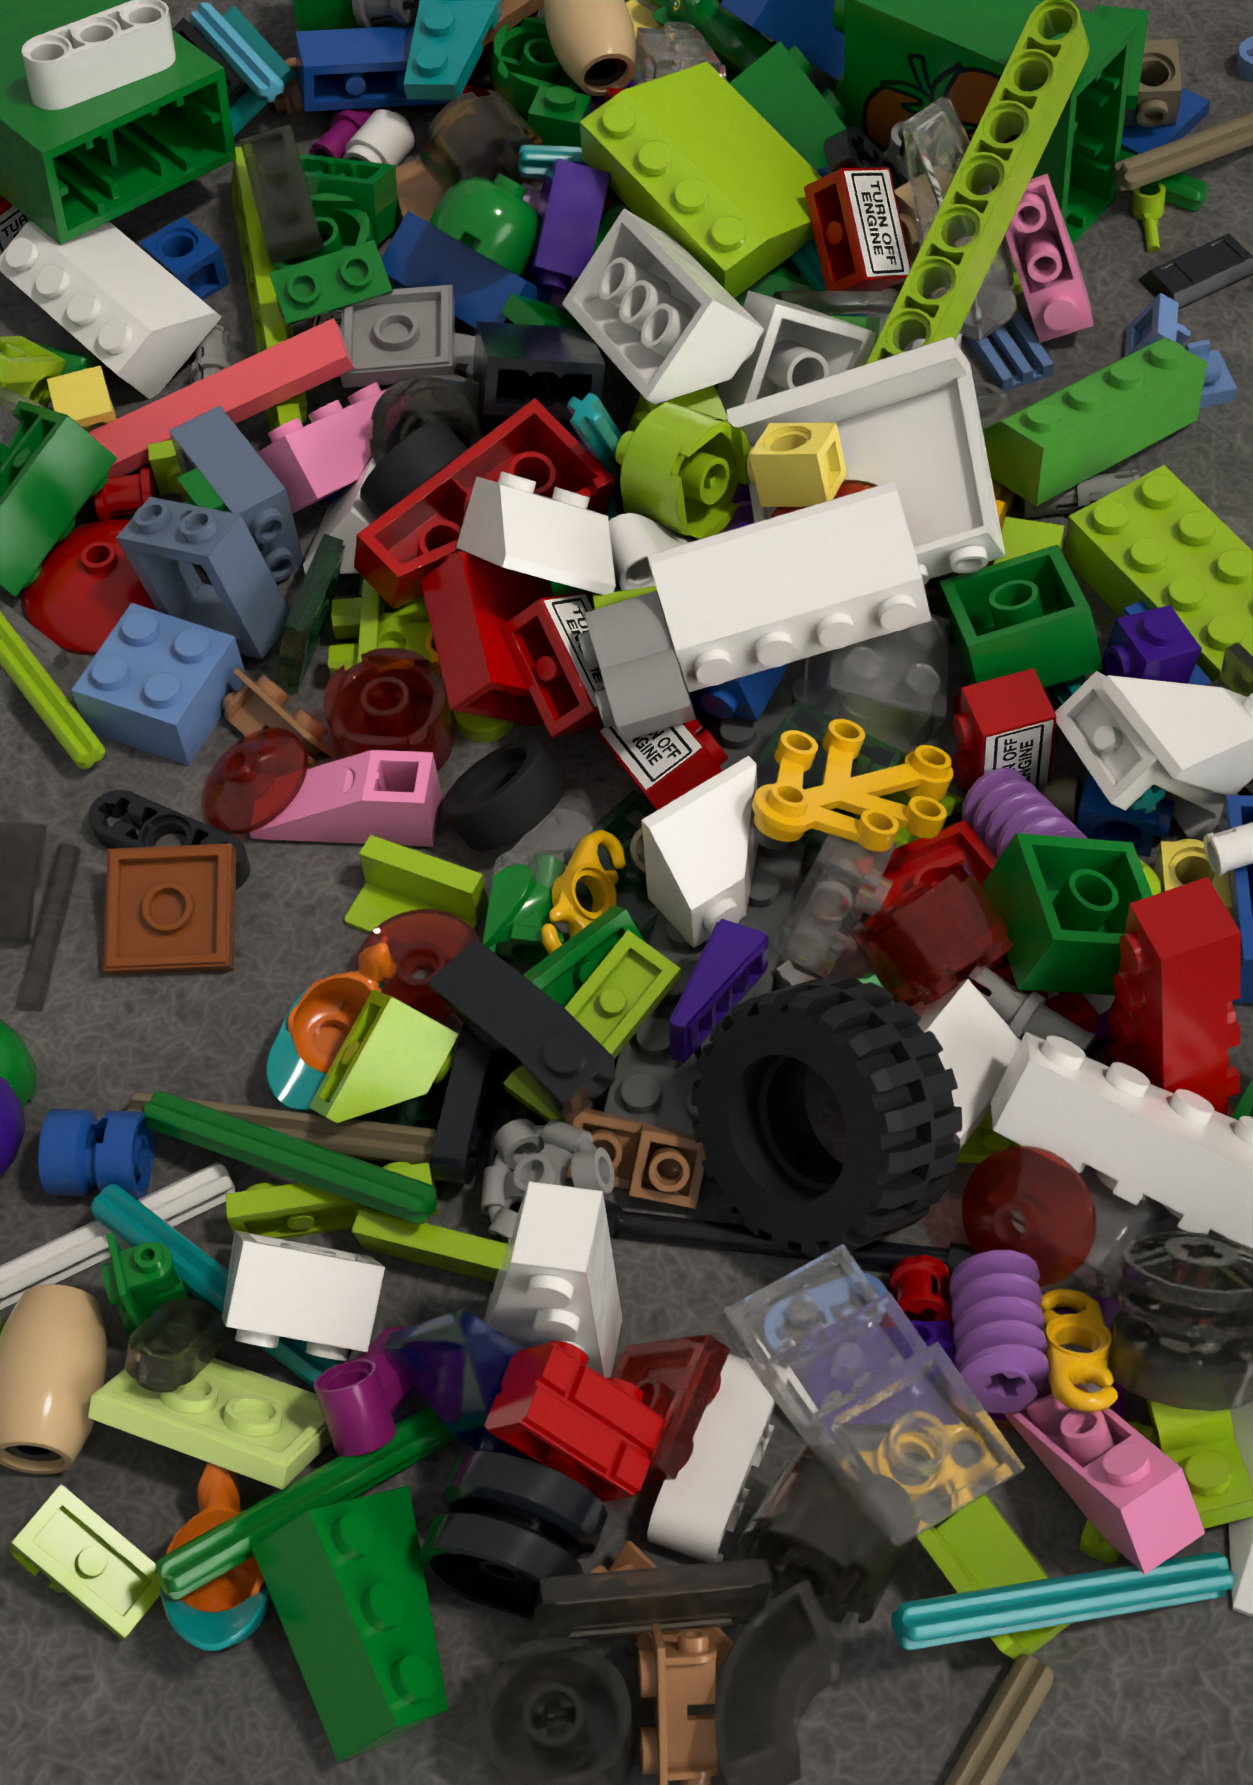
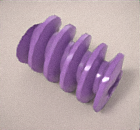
M1003 767L987 772L978 778L968 790L962 804V821L965 820L998 860L1016 833L1087 839L1069 819L1016 769Z
M992 1250L976 1254L960 1261L953 1269L949 1292L952 1299L951 1316L954 1322L952 1333L956 1346L954 1359L958 1371L956 1386L960 1398L972 1408L984 1412L1005 1414L1023 1411L1034 1402L1038 1394L1036 1387L1047 1379L1050 1372L1049 1362L1045 1355L1047 1340L1044 1331H1042L1045 1324L1044 1315L1040 1307L1042 1293L1039 1284H1037L1040 1272L1036 1261L1027 1254L1013 1250Z

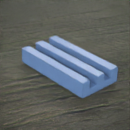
M1005 291L995 294V300L992 304H988L985 298L975 301L974 310L969 311L962 325V333L1002 393L1053 376V361ZM998 314L1000 315L1004 323L1007 325V327L1009 328V330L1011 331V333L1013 334V336L1015 337V339L1017 340V342L1019 343V345L1021 346L1029 360L1032 362L1035 369H1032V367L1030 366V364L1028 363V361L1026 360L1018 346L1015 344V342L1013 341V339L1011 338V336L1009 335V333L997 317ZM982 320L1017 372V375H1011L977 324V321Z

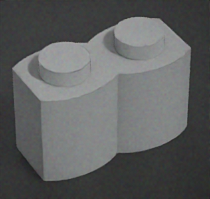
M657 591L584 613L589 631L578 634V638L588 670L600 668L605 688L595 691L594 694L605 728L616 725L624 742L696 720Z

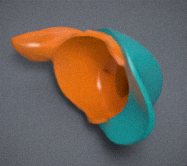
M378 943L365 948L359 954L358 971L337 973L315 981L291 1006L272 1044L266 1063L268 1087L276 1101L284 1108L296 1112L314 1111L309 1108V1105L372 990L382 993L385 983L390 981L396 974L397 964L393 962L386 943Z
M207 1462L197 1491L200 1513L193 1516L176 1532L167 1548L166 1554L240 1513L241 1495L238 1481L233 1471ZM255 1556L177 1600L170 1599L160 1586L164 1610L173 1629L185 1641L205 1651L221 1650L246 1640L262 1624L270 1601V1593Z

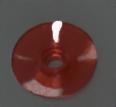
M267 728L253 732L233 744L217 760L205 781L201 806L207 821L214 828L225 833L244 834L263 827L279 816L296 797L306 776L308 755L302 741L294 733L286 729Z
M418 909L403 912L387 919L368 935L359 950L356 960V971L359 970V954L365 948L378 943H386L393 962L397 964L395 976L385 983L382 993L392 996L433 1020L452 1013V1011L428 988L427 982L474 939L479 941L480 939L468 923L451 913L434 909ZM420 970H431L434 972L424 979H412L414 974Z
M1012 1146L993 1153L974 1169L963 1193L962 1221L967 1239L975 1254L992 1250H1013L1027 1254L1036 1261L1039 1268L1040 1278L1037 1283L1039 1287L1055 1284L1072 1275L1085 1262L1092 1249L1097 1222L1091 1193L1079 1173L1067 1161L1053 1152L1034 1146ZM1011 1210L1017 1211L1023 1216L1026 1223L1024 1233H1020L1013 1225L1010 1216Z

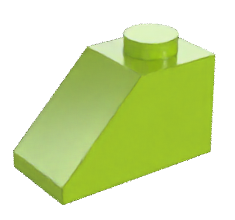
M372 990L311 1101L309 1108L336 1123H340L428 1093L432 1083H439L450 1070L456 1053L453 1045L459 1034L392 996Z

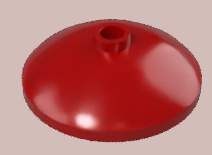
M105 520L76 528L65 539L55 543L41 562L40 574L30 586L23 589V606L32 628L45 641L70 653L95 656L131 603L157 611L116 539L130 520Z

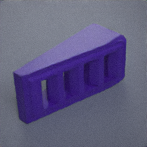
M722 918L720 922H716L669 1020L670 1054H672L673 1060L685 1063L712 1033V1030L723 1017L728 1016L768 968V936L764 932Z

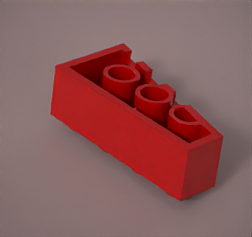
M534 398L359 532L356 536L354 569L395 609L424 596L420 580L440 566L444 558L458 551H463L456 548L476 476L498 482L501 471L536 481L533 493L552 498L555 487L590 497L587 509L603 515L608 513L616 479Z
M1208 877L1129 904L1125 934L1121 935L1119 939L1121 960L1119 973H1116L1113 978L1116 992L1113 1009L1108 1012L1110 1031L1108 1044L1103 1046V1058L1105 1065L1109 1067L1112 1063L1119 1062L1137 1069L1149 1079L1150 1084L1171 1093H1175L1177 1089L1196 1093L1210 1102L1214 1107V1111L1232 1117L1235 1108L1230 1107L1227 1097L1240 1093V1073L1235 1066L1228 1067L1229 1055L1227 1049L1240 1045V1025L1237 1022L1231 1001L1240 998L1241 932Z

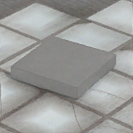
M441 285L392 289V293L342 308L341 331L354 369L340 375L342 387H364L375 382L378 385H390L401 382L416 383L454 380L455 298L453 286Z

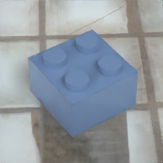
M131 603L73 686L71 692L80 716L94 734L190 766L224 714L225 710L222 708L224 698L233 691H239L244 683L233 671L238 668L245 673L235 636Z

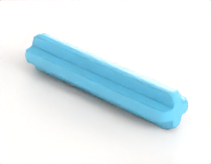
M200 3L198 10L191 12L190 23L263 102H274L276 95L283 93V81L210 3Z

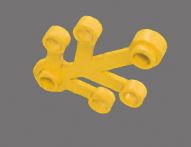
M834 719L829 723L822 741V746L827 752L822 785L804 790L802 788L803 774L811 768L818 750V744L814 738L804 732L796 730L785 731L780 737L774 754V758L779 764L776 783L763 785L755 792L752 801V809L755 813L754 824L764 835L778 841H796L803 836L805 831L812 828L858 842L864 848L875 852H885L892 847L899 827L920 838H934L939 834L947 815L945 807L939 801L945 797L953 778L951 758L938 747L921 745L914 752L909 753L901 765L851 777L853 759L860 752L865 739V732L858 724L850 720ZM903 791L911 797L908 806L880 798V796ZM838 808L841 810L861 815V817L858 820L831 811V809Z

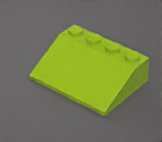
M708 61L622 90L580 121L581 150L584 162L591 168L610 173L608 187L633 213L673 237L733 298H736L815 238L804 186L822 177Z

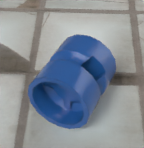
M51 1109L45 1117L39 1141V1177L47 1195L88 1196L94 1187H97L99 1192H101L105 1186L117 1184L134 1198L145 1197L148 1192L155 1155L154 1130L145 1125L147 1117L144 1116V1112L106 1111L101 1120H98L92 1110Z

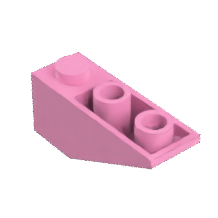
M1044 174L1032 178L1005 233V237L1039 342L1042 343L1092 327L1094 322L1089 296L1049 176Z
M375 382L347 397L351 405L344 409L339 400H335L310 413L308 417L312 423L303 427L300 419L296 418L268 433L272 444L257 453L286 488L292 514L329 497L359 479L407 390L403 382L381 391L378 383Z
M369 750L260 783L250 837L251 839L365 844L371 834L402 846L434 847L442 794L433 752Z
M1047 1376V1379L1036 1387L1038 1394L1031 1405L1023 1411L1004 1414L1100 1535L1144 1575L1205 1534L1182 1467L1110 1408L1097 1412H1082L1066 1407L1053 1397ZM1081 1384L1074 1385L1084 1392H1089Z

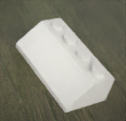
M626 209L622 210L562 303L641 395L653 404H658L732 379L741 364L752 355L758 339L765 330L673 237Z
M31 221L24 225L0 255V271L116 375L149 399L158 395L221 319L217 312L109 221L61 245Z
M894 481L647 555L676 656L689 693L931 621L922 575Z

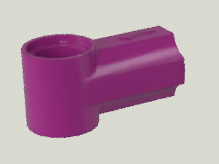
M408 1327L386 1328L369 1346L368 1352H363L356 1360L347 1361L325 1370L314 1381V1389L334 1450L339 1455L358 1456L375 1451L391 1441L397 1433L392 1414L421 1384L425 1373L434 1364L428 1342L416 1337Z

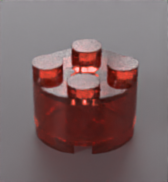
M380 648L361 654L362 662L346 671L343 665L332 675L325 688L323 705L337 760L369 750L433 752L437 772L444 766L454 747L455 732L441 674L438 675L430 667L429 660L419 653L407 649Z
M964 860L939 871L944 879L933 887L930 883L924 884L922 881L862 922L865 928L853 930L850 934L885 989L893 994L892 999L895 1003L904 1001L911 1007L922 1001L925 1006L929 1005L959 985L958 980L954 976L956 972L962 971L975 963L979 968L984 967L1013 947L1012 942L1006 935L1009 928Z

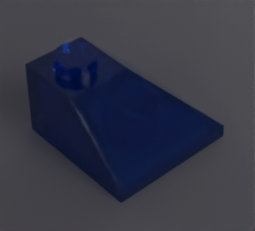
M461 1309L390 1333L385 1347L452 1435L475 1448V1451L501 1452L531 1460L486 1431L487 1428L484 1427L494 1399L502 1391L500 1384L511 1357L517 1351L527 1348L466 1309Z

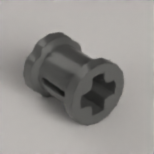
M352 0L354 17L360 28L381 27L383 24L399 22L401 25L416 22L419 6L418 0Z

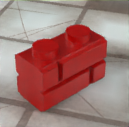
M554 1340L546 1344L517 1351L509 1361L500 1384L502 1391L495 1397L484 1427L487 1428L486 1431L531 1460L557 1470L584 1485L602 1502L634 1497L641 1490L651 1460L648 1456L656 1448L665 1420L662 1418L663 1416L642 1403L644 1395L637 1386L622 1379L605 1378L586 1366L588 1362L587 1354L570 1343Z

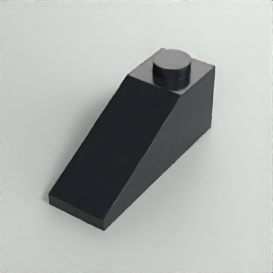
M474 939L427 982L428 988L560 1121L569 1124L615 1081L614 1057L565 1008L479 940Z

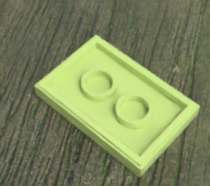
M164 1339L156 1343L92 1394L88 1418L282 1490L332 1442L315 1393Z

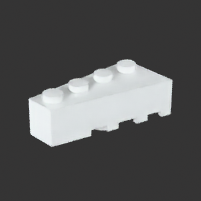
M1025 1032L990 1101L993 1131L1075 1174L1083 1172L1086 1165L1091 1166L1097 1170L1096 1173L1101 1182L1113 1190V1194L1136 1206L1139 1201L1146 1200L1148 1197L1158 1201L1180 1219L1177 1225L1178 1228L1204 1241L1211 1229L1242 1245L1236 1258L1253 1266V1117L1241 1116L1239 1120L1233 1119L1214 1111L1212 1104L1196 1093L1184 1089H1177L1175 1093H1171L1150 1084L1149 1079L1143 1073L1129 1065L1114 1062L1109 1067L1085 1057L1084 1051L1067 1039L1050 1035L1044 1040Z
M529 1181L515 1221L512 1237L508 1241L502 1266L498 1270L493 1292L488 1300L471 1376L502 1380L511 1357L517 1351L555 1340L570 1343L583 1350L588 1356L586 1366L605 1378H611L622 1323V1312L603 1191Z

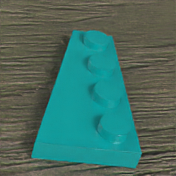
M503 0L419 1L403 84L407 99L459 100L483 52L482 41L489 29L494 30L502 15L500 6Z

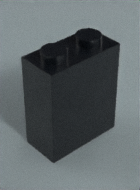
M476 322L472 378L483 415L512 416L536 398L555 419L571 420L573 415L567 408V404L573 396L582 401L590 392L595 394L602 402L605 362L595 341L584 328Z

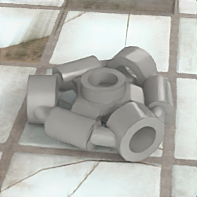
M517 1119L504 1125L494 1137V1146L497 1154L493 1165L486 1167L483 1173L481 1211L490 1216L489 1234L498 1241L508 1244L518 1215L517 1212L508 1208L515 1202H522L529 1181L566 1186V1176L570 1161L572 1180L576 1188L603 1191V1194L611 1193L614 1187V1169L607 1151L602 1147L597 1148L592 1144L593 1139L590 1132L557 1119L550 1120L546 1125H534L528 1119Z

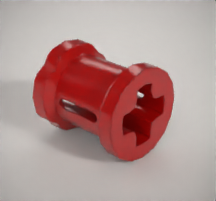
M152 467L142 468L140 474L108 477L104 487L94 495V503L99 521L112 520L113 516L135 514L149 497L158 498L157 484Z
M929 1255L901 1259L894 1265L889 1275L890 1287L893 1291V1298L896 1301L890 1310V1323L909 1321V1311H911V1321L950 1320L952 1333L953 1319L951 1307L946 1302L950 1296L949 1284L951 1280L948 1266L940 1259ZM931 1276H933V1292L931 1288Z

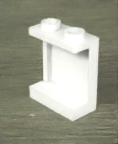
M1096 671L1055 711L1057 716L1056 723L1112 805L1126 811L1153 784L1165 789V797L1163 799L1175 801L1173 817L1187 837L1201 841L1206 834H1209L1219 824L1226 795L1173 779L1099 685L1107 676Z

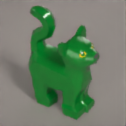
M644 0L647 4L659 8L652 15V18L658 24L665 27H675L691 43L692 58L697 64L708 61L728 83L775 45L758 30L722 7L716 0Z

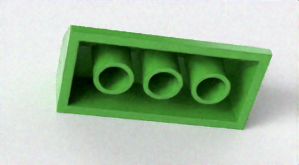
M1164 337L983 428L991 478L1035 507L1197 421L1208 362L1187 351L1181 344Z

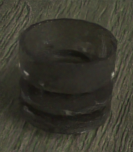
M1183 1231L1145 1233L1129 1239L1122 1249L1120 1269L1123 1276L1117 1283L1116 1290L1117 1298L1123 1309H1120L1112 1320L1111 1327L1112 1342L1108 1369L1112 1373L1114 1380L1126 1390L1145 1399L1181 1409L1218 1411L1240 1408L1253 1402V1248L1231 1239Z

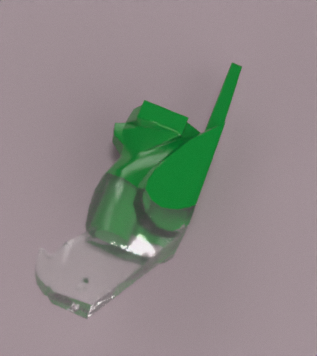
M555 807L538 825L528 831L510 851L496 858L482 944L499 957L502 956L513 960V962L538 964L549 955L542 944L540 930L545 924H553L555 926V923H552L549 919V912L554 907L552 903L553 884L557 877L565 871L566 864L570 861L580 839L594 832L591 822L584 815H580L575 810ZM556 927L558 938L561 944H564L563 932Z

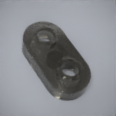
M175 1299L163 1303L130 1335L125 1360L126 1372L136 1379L141 1387L153 1392H172L181 1385L191 1382L224 1347L227 1327L222 1320L223 1312L211 1303L197 1299Z

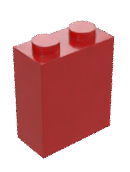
M458 551L447 556L440 566L423 577L420 582L450 710L530 726L545 724L499 627L537 600L553 597L550 580L503 568L466 551Z

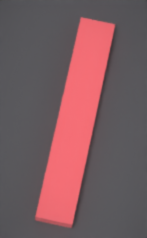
M332 318L88 433L117 457V460L108 470L109 477L124 476L150 464L147 444L172 440L169 430L219 405L236 424L354 369L342 331L335 319Z

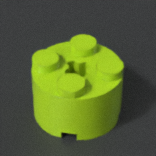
M670 402L661 404L645 416L635 431L625 432L617 444L615 457L617 463L622 466L620 487L624 512L640 514L685 536L703 539L718 534L732 520L740 504L731 502L738 483L747 486L749 481L747 457L751 448L747 435L740 428L732 426L731 423L723 419Z

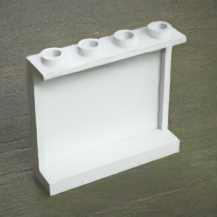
M953 337L726 410L728 422L732 426L740 428L747 435L750 448L755 446L769 423L836 422L847 476L833 499L894 481L924 585L931 578L951 572H975L984 568L989 561L1006 557L971 366ZM750 479L748 481L754 523L806 508L761 507L756 483H752Z

